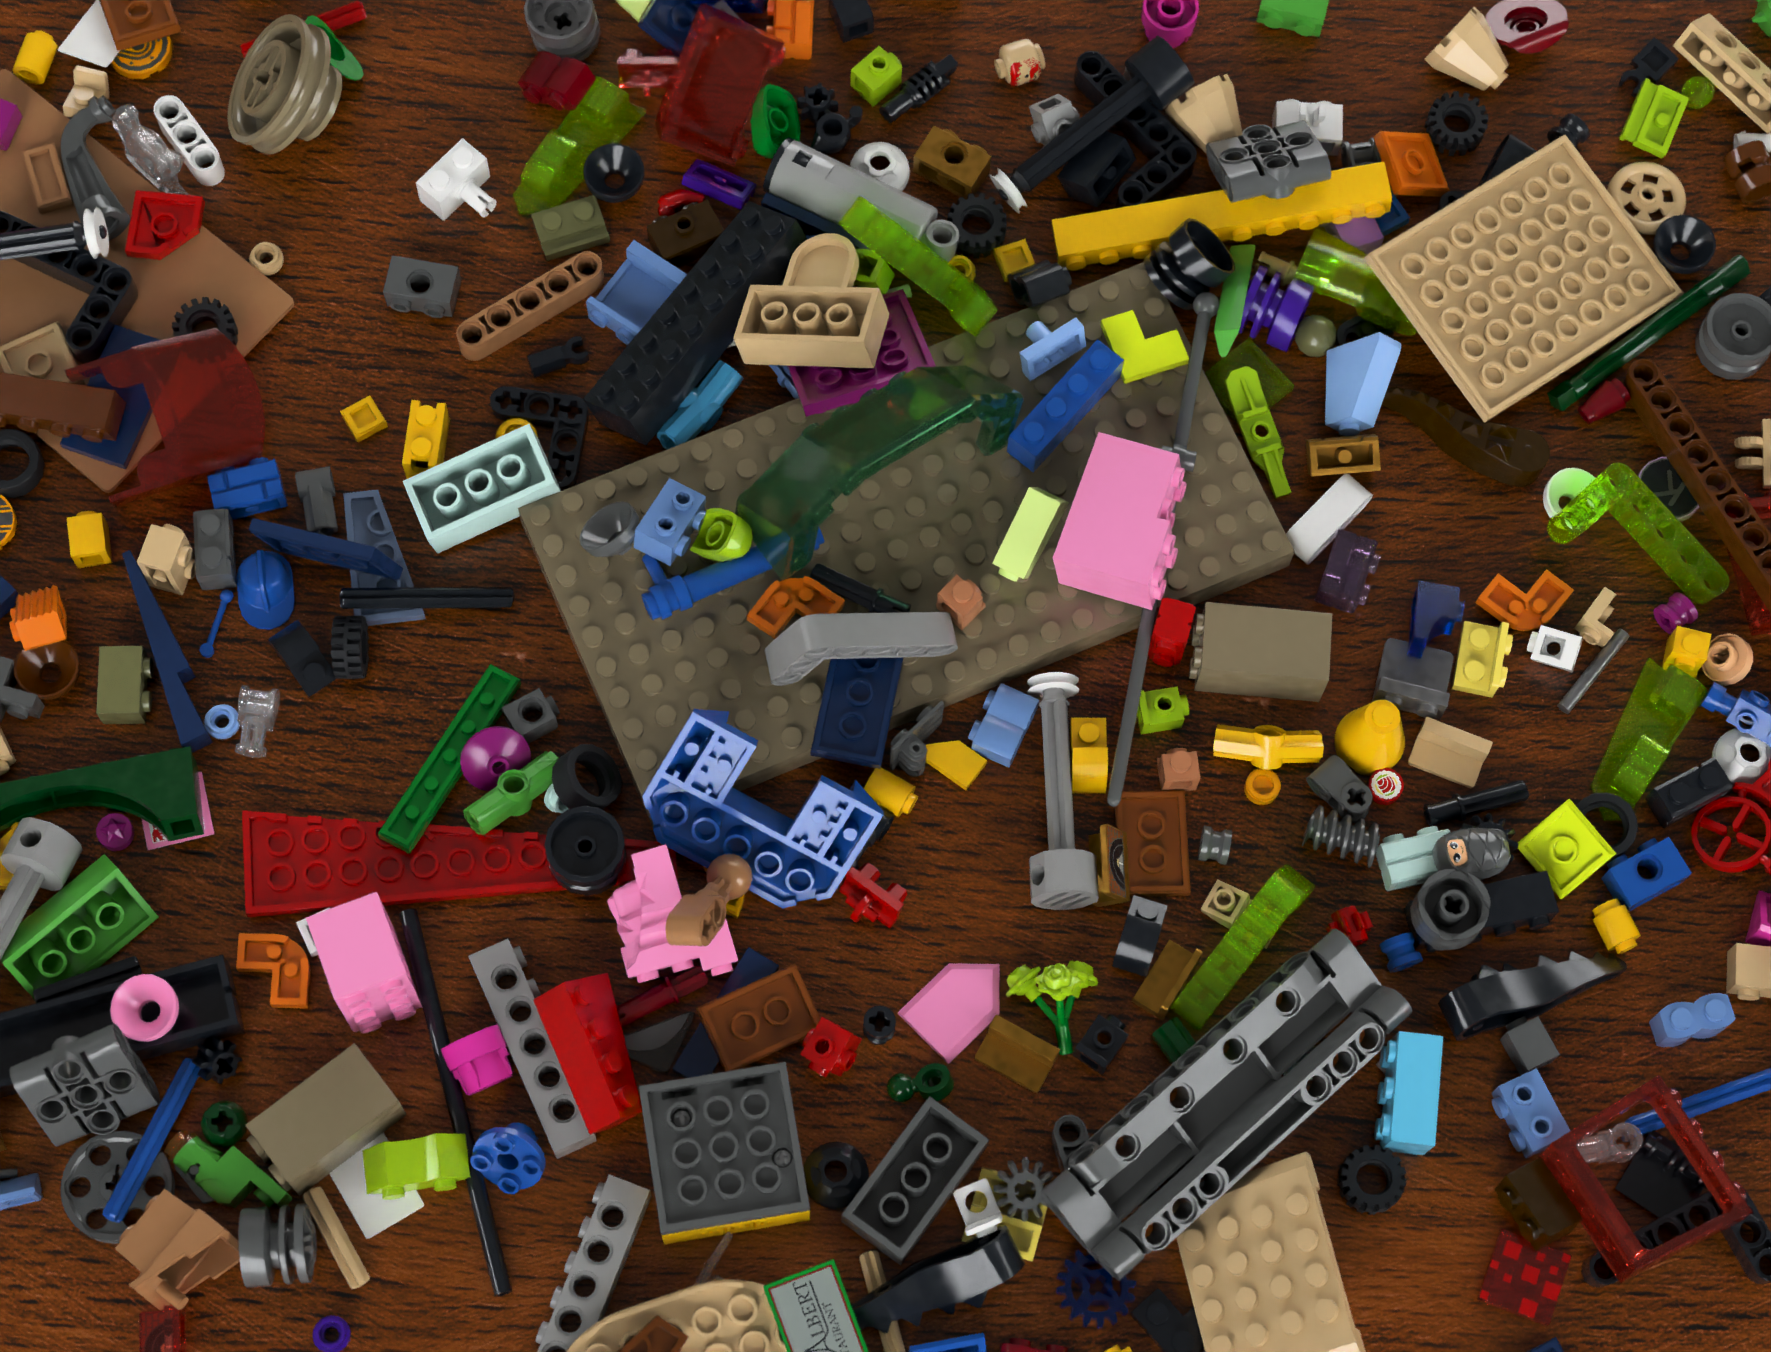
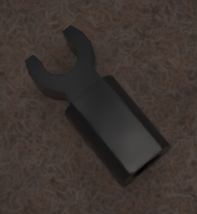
M575 336L570 338L564 346L556 345L527 355L533 377L536 378L566 368V364L569 363L582 365L588 362L589 356L587 351L580 354L573 352L575 348L583 346L582 337Z

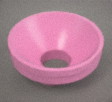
M141 974L131 977L118 987L111 1001V1019L127 1038L140 1042L157 1040L171 1030L178 1016L179 1003L175 991L168 982L155 975ZM149 1002H157L160 1006L159 1017L153 1022H144L141 1017L142 1008Z

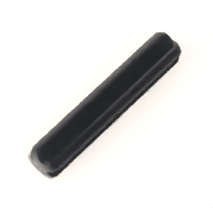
M132 956L37 988L33 991V996L37 1004L124 981L133 976L141 975L142 969L138 959Z

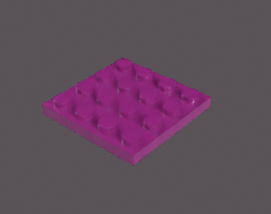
M903 289L882 295L889 312V318L874 368L787 366L806 417L938 377L935 362Z

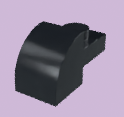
M298 620L267 639L308 697L336 679L332 667L319 650V646Z
M1133 895L1112 967L1144 977L1147 976L1161 932L1167 905Z

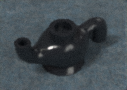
M860 106L851 107L848 119L836 113H828L820 117L817 121L816 131L810 147L823 154H833L842 150L849 142L851 129L862 119V108Z

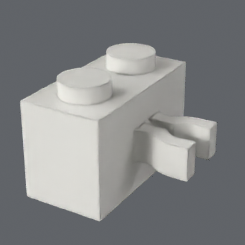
M1295 99L1276 102L1272 117V128L1304 120L1327 155L1338 156L1343 141V105L1333 104L1329 101L1306 103Z

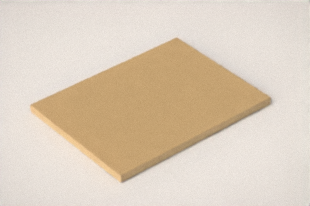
M1565 134L1370 252L1364 258L1484 423L1684 294Z

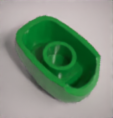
M767 84L756 92L752 105L753 112L750 120L752 143L756 153L766 159H773L780 145L788 137L800 142V121L795 99L788 90L773 84Z

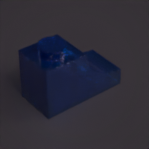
M1418 581L1411 605L1408 657L1421 659L1425 646L1430 640L1442 634L1451 635L1455 622L1461 623L1465 603L1459 601L1460 587Z

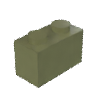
M99 646L96 714L103 724H146V712H151L152 693L147 691L148 678H153L154 664L152 657H148L143 646Z

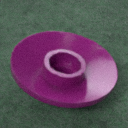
M502 726L485 728L474 734L464 745L460 756V766L466 780L474 787L484 791H491L498 786L497 781L502 773L513 769L520 770L531 762V751L526 739L519 732ZM496 762H503V764L499 767H492L493 764Z

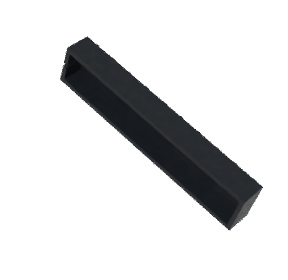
M224 955L150 973L168 982L175 991L179 1003L176 1022L170 1031L157 1040L140 1042L127 1037L126 1039L142 1061L211 1042L212 1036L221 1040L245 1033L239 1003L234 997L237 994L231 967ZM126 980L0 1013V1098L18 1094L10 1077L9 1070L11 1066L51 1050L54 1041L60 1037L75 1036L80 1038L114 1024L110 1013L111 1001L118 987ZM157 1002L147 1003L141 1011L143 1021L153 1022L160 1015V1006Z

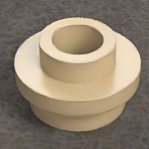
M262 242L253 248L249 261L262 274L272 275L281 269L284 256L277 245ZM265 257L273 258L269 263H261Z

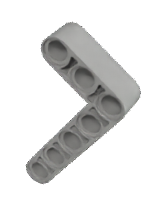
M948 612L811 614L799 618L764 650L772 685L783 686L798 682L825 659L937 657L953 653L958 649L951 615Z

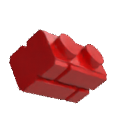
M1168 597L1162 598L1148 653L1149 659H1152L1155 664L1163 667L1180 664L1196 610L1193 604Z

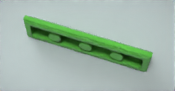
M1254 244L1231 246L1229 251L1235 263V271L1223 282L1214 327L1218 352L1221 357L1227 356L1241 327L1255 252Z

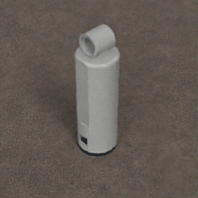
M790 137L783 141L775 153L765 176L763 191L883 245L887 251L910 262L915 261L922 253L924 259L929 264L941 267L946 266V263L955 256L959 240V230L950 221L937 220L938 210L934 206Z

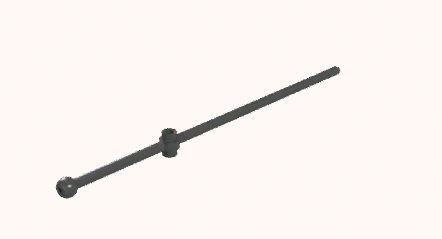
M1209 292L1200 293L1193 301V309L1198 316L1173 447L1162 446V450L1179 454L1181 468L1189 472H1193L1197 452L1187 450L1210 321L1217 314L1219 299L1216 295ZM1176 503L1172 511L1173 513H1175ZM1157 599L1152 610L1142 608L1107 802L1112 807H1116L1121 801L1158 605Z

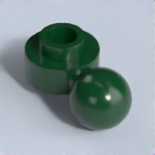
M932 1063L920 1069L915 1078L905 1073L893 1075L887 1083V1092L897 1102H906L917 1092L925 1100L930 1096L935 1101H939L951 1093L954 1081L945 1065Z

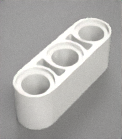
M173 95L160 97L154 105V114L164 136L200 184L214 186L220 183L225 176V169L216 147L178 97ZM177 114L174 118L166 119L168 115ZM189 138H195L193 142L183 143ZM205 163H213L210 167L201 168Z
M1348 473L1342 475L1286 533L1295 551L1294 553L1306 564L1311 563L1365 508L1373 494Z

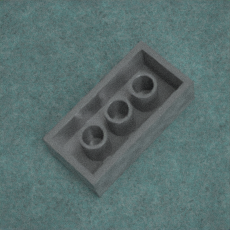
M929 1096L843 1212L841 1222L901 1266L952 1197L953 1192L960 1186L987 1149L989 1139Z

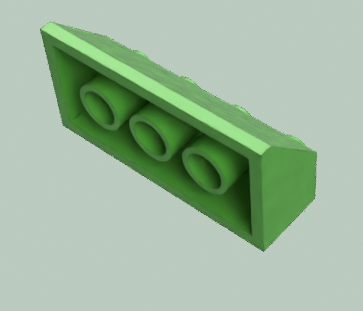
M103 854L20 923L0 961L34 999L33 991L37 988L99 968L158 919L159 916L114 863Z

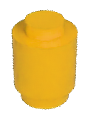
M1618 898L1609 900L1592 910L1595 916L1593 922L1608 951L1616 949L1618 954H1622L1637 946L1635 940L1641 935L1626 905H1621Z

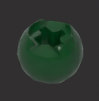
M216 1102L208 1107L203 1114L201 1120L202 1134L214 1146H232L239 1142L246 1133L247 1115L243 1108L235 1102ZM223 1116H227L233 1122L232 1125L226 1126L225 1132H222L216 1126V1123L222 1122Z

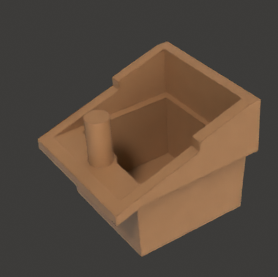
M166 1189L147 1203L144 1214L135 1225L129 1226L122 1233L119 1239L120 1243L115 1247L122 1256L141 1271L136 1280L128 1285L160 1311L169 1305H173L176 1309L181 1310L188 1302V1297L185 1296L186 1293L209 1277L215 1280L240 1262L239 1241L200 1208L195 1211Z

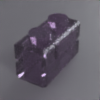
M1342 529L1338 530L1315 596V601L1350 614L1355 612L1358 604L1365 605L1371 588L1370 585L1365 584L1368 573L1375 574L1381 555L1375 553L1378 545L1377 541L1357 536V534Z

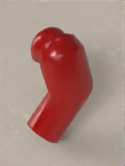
M685 189L674 190L660 196L657 202L659 204L657 212L660 216L673 215L676 212V207L686 206L693 202H703L706 200V195Z

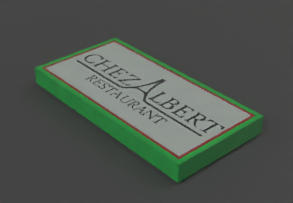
M834 1258L763 1285L787 1352H869Z

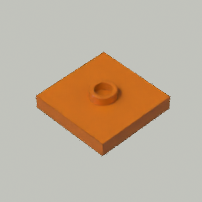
M1379 131L1373 136L1381 161L1385 162L1388 180L1394 195L1442 197L1446 192H1449V187L1428 133Z

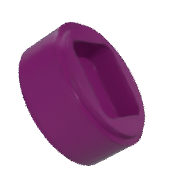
M113 813L106 815L99 821L96 835L99 842L106 849L120 851L128 847L133 841L134 827L127 817L122 814Z

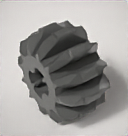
M1028 1157L1022 1158L1023 1169L1019 1170L1013 1160L1008 1161V1167L1012 1174L1009 1175L1001 1170L997 1173V1176L1007 1183L994 1185V1192L1007 1193L997 1200V1205L1002 1207L1011 1202L1012 1204L1007 1211V1216L1010 1218L1015 1215L1018 1208L1022 1209V1221H1028V1209H1033L1037 1218L1042 1217L1043 1214L1038 1204L1041 1203L1048 1208L1050 1207L1044 1201L1040 1192L1048 1186L1043 1184L1053 1178V1173L1048 1171L1039 1176L1038 1174L1042 1170L1043 1162L1037 1161L1033 1169L1030 1170ZM1027 1180L1033 1183L1031 1188L1035 1190L1034 1194L1026 1193L1023 1198L1017 1195L1019 1194V1189L1015 1188L1016 1184L1019 1182L1024 1185Z

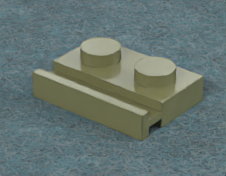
M594 195L531 214L546 261L610 242L609 233Z

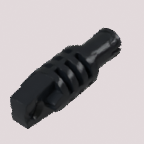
M948 55L936 65L933 61L929 62L902 83L899 88L900 92L880 107L879 111L882 117L891 124L910 108L916 109L921 107L950 84L951 81L948 77L956 71L958 62L951 55Z

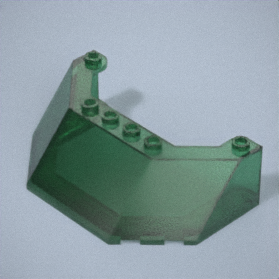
M968 366L917 367L908 373L902 371L892 377L888 385L879 390L873 388L867 391L860 398L859 402L850 407L844 405L833 412L830 419L820 425L816 422L805 428L801 436L749 489L738 497L735 514L750 525L753 542L783 581L805 567L812 559L818 527L834 511L831 503L841 493L849 496L865 479L959 423H971L976 417H979L982 421L976 441L977 447L984 456L996 453L1008 445L1009 435L1014 431L1024 397L1020 392Z

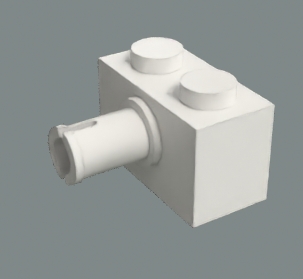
M463 138L416 182L420 201L443 221L464 202L469 204L482 217L489 215L486 208L492 212L497 204L494 198H491L480 188L490 178L487 158Z

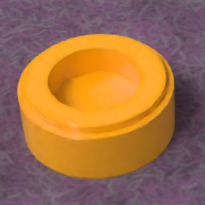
M1258 768L1253 770L1248 775L1244 784L1247 798L1257 805L1272 803L1277 798L1281 789L1279 777L1270 769Z

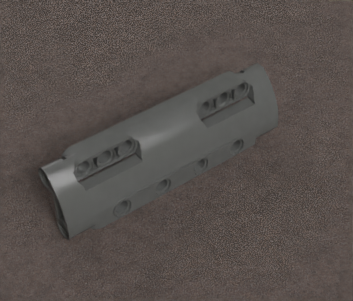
M1332 929L1308 952H1300L1287 960L1081 1145L1069 1158L1068 1164L1070 1166L1040 1192L1042 1198L1092 1257L1109 1274L1120 1281L1144 1259L1146 1254L1167 1247L1369 1062L1384 1046L1385 1035L1390 1034L1412 1013L1410 1004L1396 990L1382 986L1348 937L1340 930ZM1279 993H1282V1001L1279 1006H1276L1277 996ZM1349 1013L1352 1014L1284 1077L1281 1076ZM1364 1030L1365 1035L1360 1043L1359 1036L1360 1033ZM1227 1040H1229V1041H1230L1229 1050L1227 1051V1053L1224 1054V1053H1223L1224 1044L1226 1043ZM1338 1054V1062L1333 1067V1059ZM1312 1077V1086L1307 1091V1082ZM1174 1088H1177L1176 1098L1170 1102V1093ZM1123 1136V1145L1116 1151V1142ZM1192 1156L1195 1157L1123 1223L1121 1222ZM1206 1174V1183L1200 1188V1180ZM1180 1199L1179 1208L1173 1213V1204L1176 1200ZM1153 1223L1152 1233L1145 1237L1147 1227Z

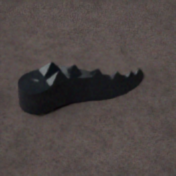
M1573 951L1570 952L1568 961L1559 963L1540 955L1537 967L1517 969L1508 963H1504L1500 972L1487 965H1481L1478 975H1472L1469 983L1445 995L1438 1005L1456 1041H1462L1485 1031L1507 1026L1523 1016L1527 1020L1540 1016L1576 995L1620 976L1627 969V965L1612 953H1609L1608 958H1606L1599 952H1595L1594 957L1588 959Z
M998 1226V1230L980 1238L976 1236L965 1243L912 1263L875 1290L853 1302L851 1305L861 1332L863 1328L871 1326L884 1333H888L891 1321L902 1318L919 1326L923 1312L939 1308L952 1315L955 1311V1304L960 1302L967 1303L976 1308L982 1307L989 1289L1012 1278L1025 1265L1007 1226Z

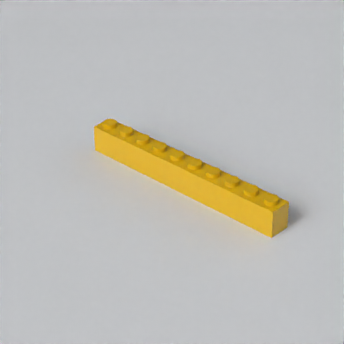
M1378 162L1331 171L1330 180L1296 187L1293 194L1285 198L1273 199L1262 195L1231 203L1224 190L1052 219V230L1058 263L1061 267L1065 266L1068 270L1074 271L1080 270L1089 264L1101 263L1103 265H1110L1118 262L1119 259L1129 257L1144 259L1150 252L1156 250L1160 243L1163 241L1169 242V235L1188 218L1195 219L1206 225L1221 241L1233 240L1242 242L1256 235L1276 236L1284 233L1286 230L1296 228L1310 230L1316 228L1319 224L1330 222L1344 224L1351 221L1352 218L1365 216L1370 219L1378 218L1391 211L1392 194L1385 162Z

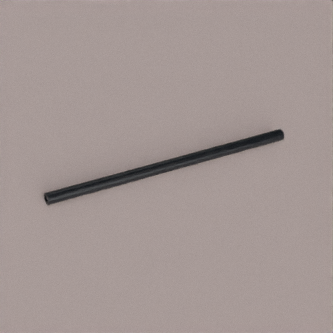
M406 909L401 911L399 916L454 1134H465L470 1178L465 1180L495 1297L511 1293L512 1287L484 1176L480 1171L475 1170L470 1162L475 1140L461 1084L458 1079L455 1080L453 1073L449 1071L441 1052L443 1047L450 1044L417 909Z

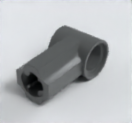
M330 466L295 472L299 498L304 506L307 530L332 536V534L339 530L333 497H336Z

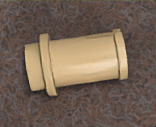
M1262 251L1258 258V261L1261 262L1259 264L1256 263L1254 269L1257 272L1260 265L1268 267L1267 276L1272 278L1276 271L1280 272L1281 285L1285 286L1286 284L1289 285L1294 278H1297L1300 267L1295 265V261L1291 260L1288 263Z

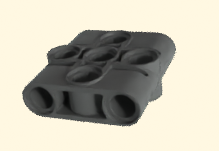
M1304 120L1274 128L1262 124L1252 125L1245 128L1241 136L1206 144L1210 169L1231 203L1262 195L1273 199L1285 198L1293 194L1296 187L1331 179V166L1328 155Z
M115 1023L80 1038L75 1036L60 1037L54 1041L51 1050L11 1066L9 1070L17 1093L56 1147L89 1133L97 1135L112 1133L118 1128L120 1120L160 1104V1095L154 1080Z

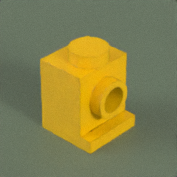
M1677 626L1667 639L1661 671L1696 679L1698 670L1707 660L1712 634Z

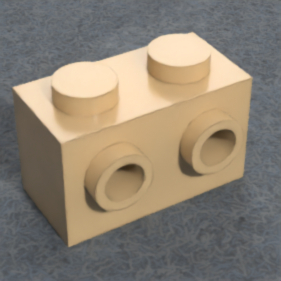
M151 524L137 559V564L149 586L183 596L188 580H192L196 575L195 553L182 529L170 524H164L163 527Z

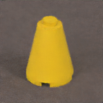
M1376 700L1345 715L1340 721L1334 736V746L1338 757L1353 768V771L1366 776H1371L1376 770L1383 768L1391 769L1402 757L1405 748V736L1398 708L1390 701Z

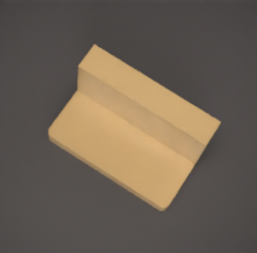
M1426 716L1419 729L1408 764L1472 789L1476 784L1483 762L1489 755L1493 742Z

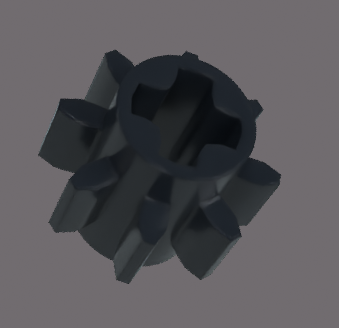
M821 83L811 88L805 86V97L797 98V108L802 109L801 120L808 119L814 124V127H816L817 121L823 115L838 112V102L833 100L835 90L831 89L828 91L822 87Z
M212 1036L211 1042L198 1045L197 1058L192 1060V1063L201 1068L198 1076L205 1081L212 1078L219 1085L223 1083V1079L236 1076L235 1071L238 1062L242 1061V1058L233 1053L236 1048L234 1043L228 1039L222 1042L217 1037Z

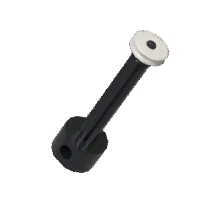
M1157 35L1125 61L1124 64L1131 76L1130 80L1016 169L1014 168L1010 178L999 168H997L998 174L996 176L989 174L1000 197L1014 211L1020 214V207L1025 206L1028 208L1026 201L1021 195L1023 192H1032V189L1146 100H1149L1157 109L1162 111L1172 101L1193 87L1195 82L1189 69L1177 52L1162 37Z
M96 207L92 213L86 208L83 215V224L74 221L73 223L0 233V261L76 249L81 251L86 245L94 259H97L100 253L103 257L107 258L109 254V236L103 213L99 207Z

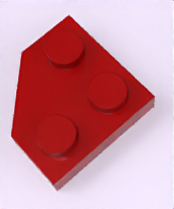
M136 190L125 247L127 257L162 260L199 234L205 206L203 196Z

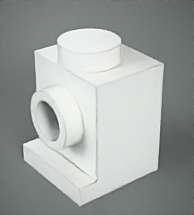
M1541 625L1539 633L1532 631L1527 651L1532 652V661L1573 673L1583 639L1580 636ZM1555 642L1560 645L1561 649L1557 655H1550L1547 652V647L1550 643Z

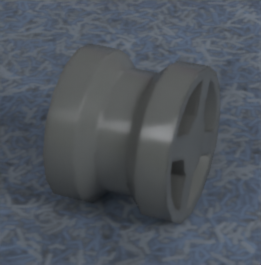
M1204 825L1200 838L1198 860L1214 859L1219 864L1226 865L1230 852L1232 830L1224 829L1219 832L1214 831L1211 826Z

